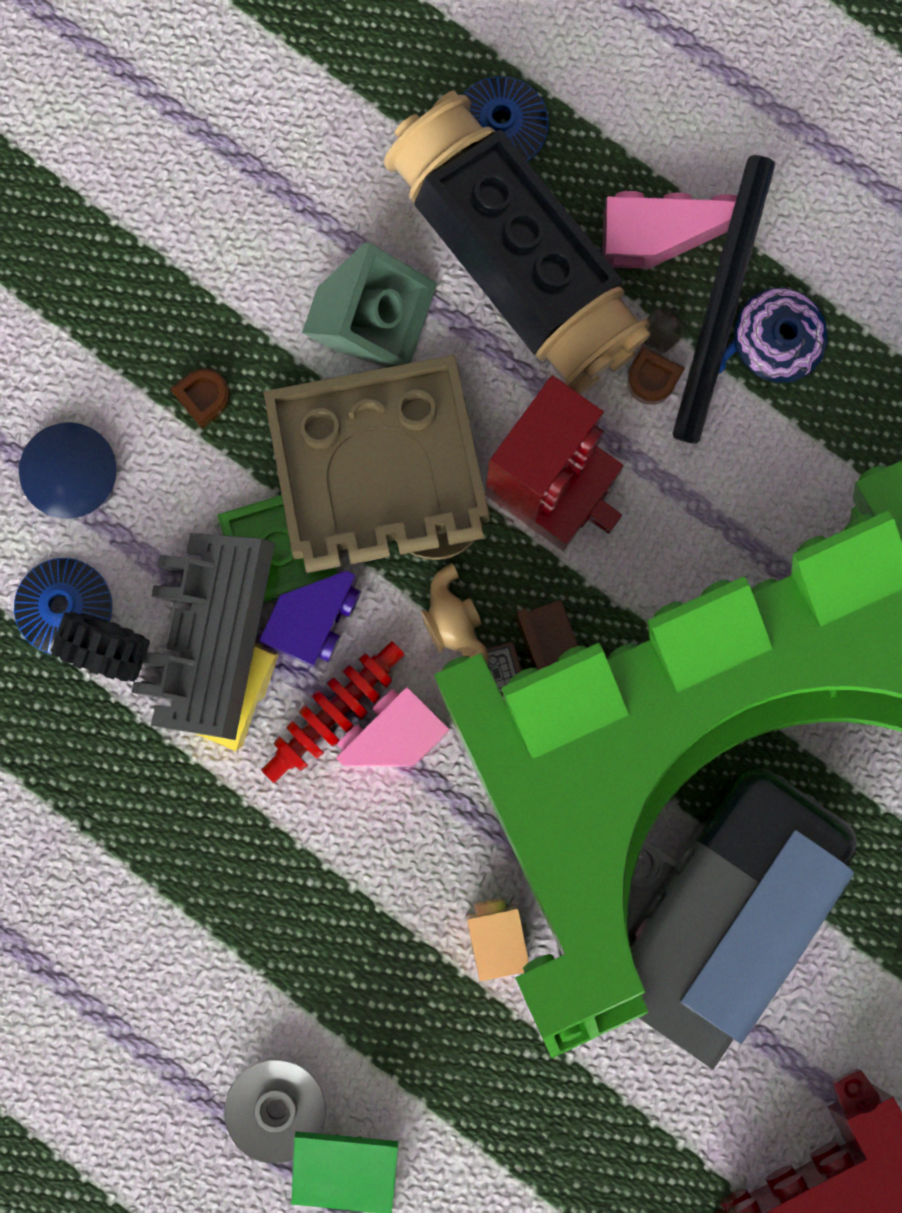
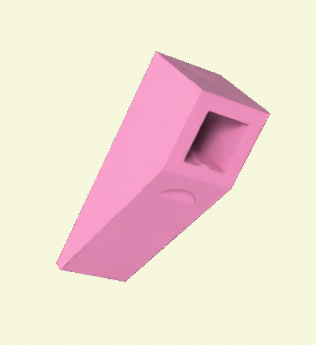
M637 191L616 193L615 197H607L603 211L602 255L612 268L650 269L728 232L737 195L721 194L713 196L711 200L692 199V196L687 193H669L664 195L663 198H644V194Z

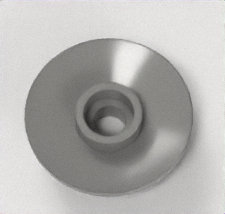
M265 1060L248 1067L233 1082L225 1101V1124L232 1141L250 1158L263 1163H285L293 1160L295 1131L322 1132L326 1119V1101L318 1081L304 1067L288 1060ZM275 1099L281 1100L286 1106V1114L279 1118L271 1116L268 1112V1103Z

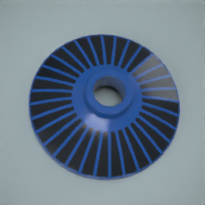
M491 77L475 83L463 94L470 99L471 108L469 111L483 128L492 127L495 132L501 129L527 162L540 151L548 132V114L541 97L529 85L510 77ZM497 111H505L509 114L510 119L508 122L501 124L494 121L492 116Z
M57 558L37 565L23 578L15 595L14 616L21 634L31 645L49 654H52L51 648L64 612L57 614L52 610V602L56 597L65 596L67 598L68 607L64 612L88 614L92 618L99 617L109 623L111 620L113 609L112 596L106 581L93 567L76 559Z

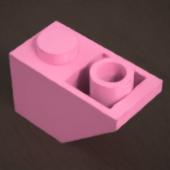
M408 687L400 694L391 689L372 709L378 716L365 729L359 724L355 725L338 742L337 745L343 751L336 759L345 767H415L449 732V728Z

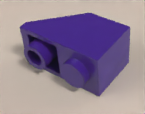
M344 571L280 595L259 641L264 646L315 669L318 668L321 659L329 662L341 635L334 633L342 615L351 616L361 594V590L354 588L357 583L356 575Z

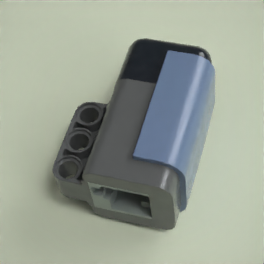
M765 768L747 769L732 775L725 782L675 859L653 844L645 841L641 850L649 855L651 868L645 877L640 879L632 878L628 904L629 947L633 963L645 990L642 997L648 1009V1014L639 1017V1019L712 1070L715 1069L733 1040L740 1044L744 1042L854 875V872L848 867L857 850V837L854 830L847 822L820 805L813 796L804 794L789 784L782 775L775 774ZM557 945V954L560 957L562 954Z

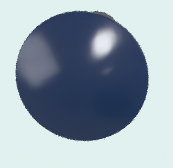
M58 423L38 432L26 445L19 463V480L27 499L42 513L61 519L79 518L90 514L101 505L106 504L113 495V487L117 475L115 455L106 439L96 430L79 423Z

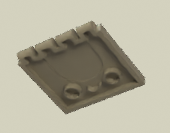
M455 355L263 391L291 550L294 559H304L306 573L341 567L338 551L348 549L351 564L390 557L387 541L397 540L400 555L438 548V531L446 530L449 545L483 539L481 523L490 522L489 511Z

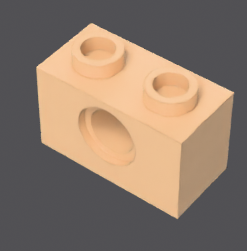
M503 898L474 904L476 913L466 915L480 982L524 973L523 967L529 963L518 908L515 905L506 907V902Z

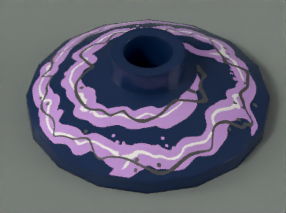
M787 287L768 288L752 296L739 311L733 329L735 349L743 365L757 377L773 383L794 382L810 374L823 359L828 343L826 322L818 306L805 294ZM781 324L791 327L793 331L791 340H786L780 335L779 328Z

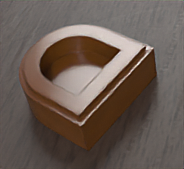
M642 345L628 372V390L637 401L643 404L656 405L662 403L672 394L685 367Z
M211 369L195 370L170 388L201 429L220 416L226 410L230 401V390L225 379L218 372Z

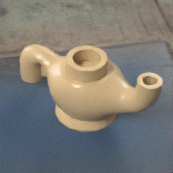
M450 563L437 572L431 582L429 611L420 610L424 624L440 654L444 648L458 650L462 656H469L470 658L481 653L488 665L489 654L487 648L476 638L474 628L482 625L474 604L470 598L461 602L448 588L453 580L459 578L453 563Z

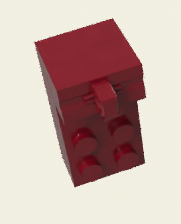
M551 375L489 459L485 496L564 552L580 528L584 527L587 521H590L607 534L611 533L618 524L622 514L603 499L620 475L624 465L598 447L599 439L604 433V430L598 427L604 411Z
M858 1068L833 1080L832 1086L838 1101L827 1107L846 1143L839 1146L837 1142H832L818 1148L810 1155L812 1161L795 1170L792 1165L772 1172L765 1178L767 1185L751 1193L747 1189H742L728 1195L720 1202L722 1208L713 1213H902V1112L894 1096L871 1084L863 1071Z

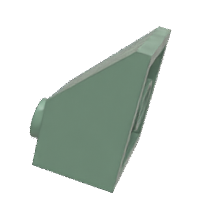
M363 243L317 287L302 333L336 352L380 366L392 367L411 363L437 282L375 245Z

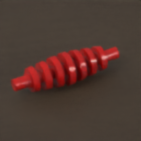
M391 641L376 656L370 657L364 653L357 658L364 666L359 673L350 665L344 668L342 672L350 680L345 687L334 677L327 681L326 684L337 694L331 701L317 689L311 697L322 709L315 715L304 704L298 712L308 723L301 729L291 720L285 728L294 737L287 743L281 736H278L273 743L278 748L275 751L276 755L260 770L275 784L290 768L296 767L299 771H302L309 766L302 758L307 751L316 759L324 754L316 744L321 737L334 747L340 740L333 734L330 728L337 723L348 733L354 727L344 716L350 709L362 720L368 711L358 701L365 695L373 704L377 702L381 696L372 687L379 681L385 688H388L393 681L388 676L391 673L390 669L405 656V653Z

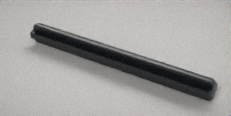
M753 155L746 162L672 433L673 437L680 441L697 444L701 439L775 169V161L768 157Z

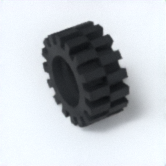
M64 612L51 652L54 656L60 657V660L73 663V666L79 669H87L90 673L96 675L98 673L103 674L106 678L110 679L117 678L120 681L127 682L129 680L134 682L139 676L150 641L145 639L143 635L134 633L129 628L120 627L117 623H109L99 617L92 618L88 614Z

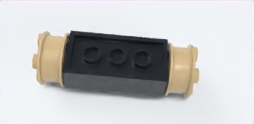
M454 90L443 95L434 104L433 108L421 117L417 114L411 115L396 128L394 134L398 139L387 152L384 166L390 172L398 171L411 187L409 197L414 202L415 207L534 355L536 354L540 361L548 359L564 378L565 384L580 395H583L599 382L600 378L598 375L610 367L615 372L636 355L634 349L651 335L648 331L650 323L647 319L638 321L621 300L624 290L619 287L623 282L621 277L501 129L495 132L492 127L483 128L469 111L471 108L470 99L466 95H458Z

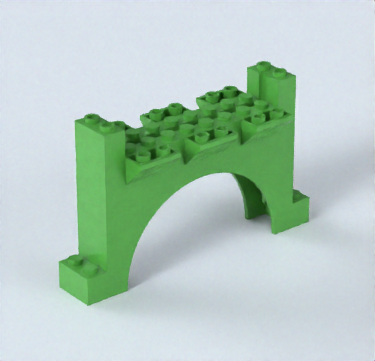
M902 461L887 468L883 465L873 467L859 477L854 486L853 501L856 506L851 508L850 523L846 525L843 531L828 538L817 536L804 542L797 549V552L793 553L790 576L776 581V579L762 581L752 589L745 576L732 582L720 580L708 586L701 596L684 604L682 602L669 603L660 608L654 614V618L648 620L649 641L638 646L635 643L623 645L614 650L608 659H606L600 643L588 648L586 646L571 648L560 655L558 662L540 670L529 668L513 676L509 681L510 684L501 687L505 701L481 653L471 658L469 656L455 658L448 662L442 671L434 674L446 709L562 956L554 959L552 954L538 957L523 967L525 973L515 977L551 1058L648 1014V1009L642 997L645 990L633 963L629 947L628 904L631 883L639 854L650 829L663 808L685 782L714 758L736 745L764 733L794 725L818 722H851L876 725L902 732Z

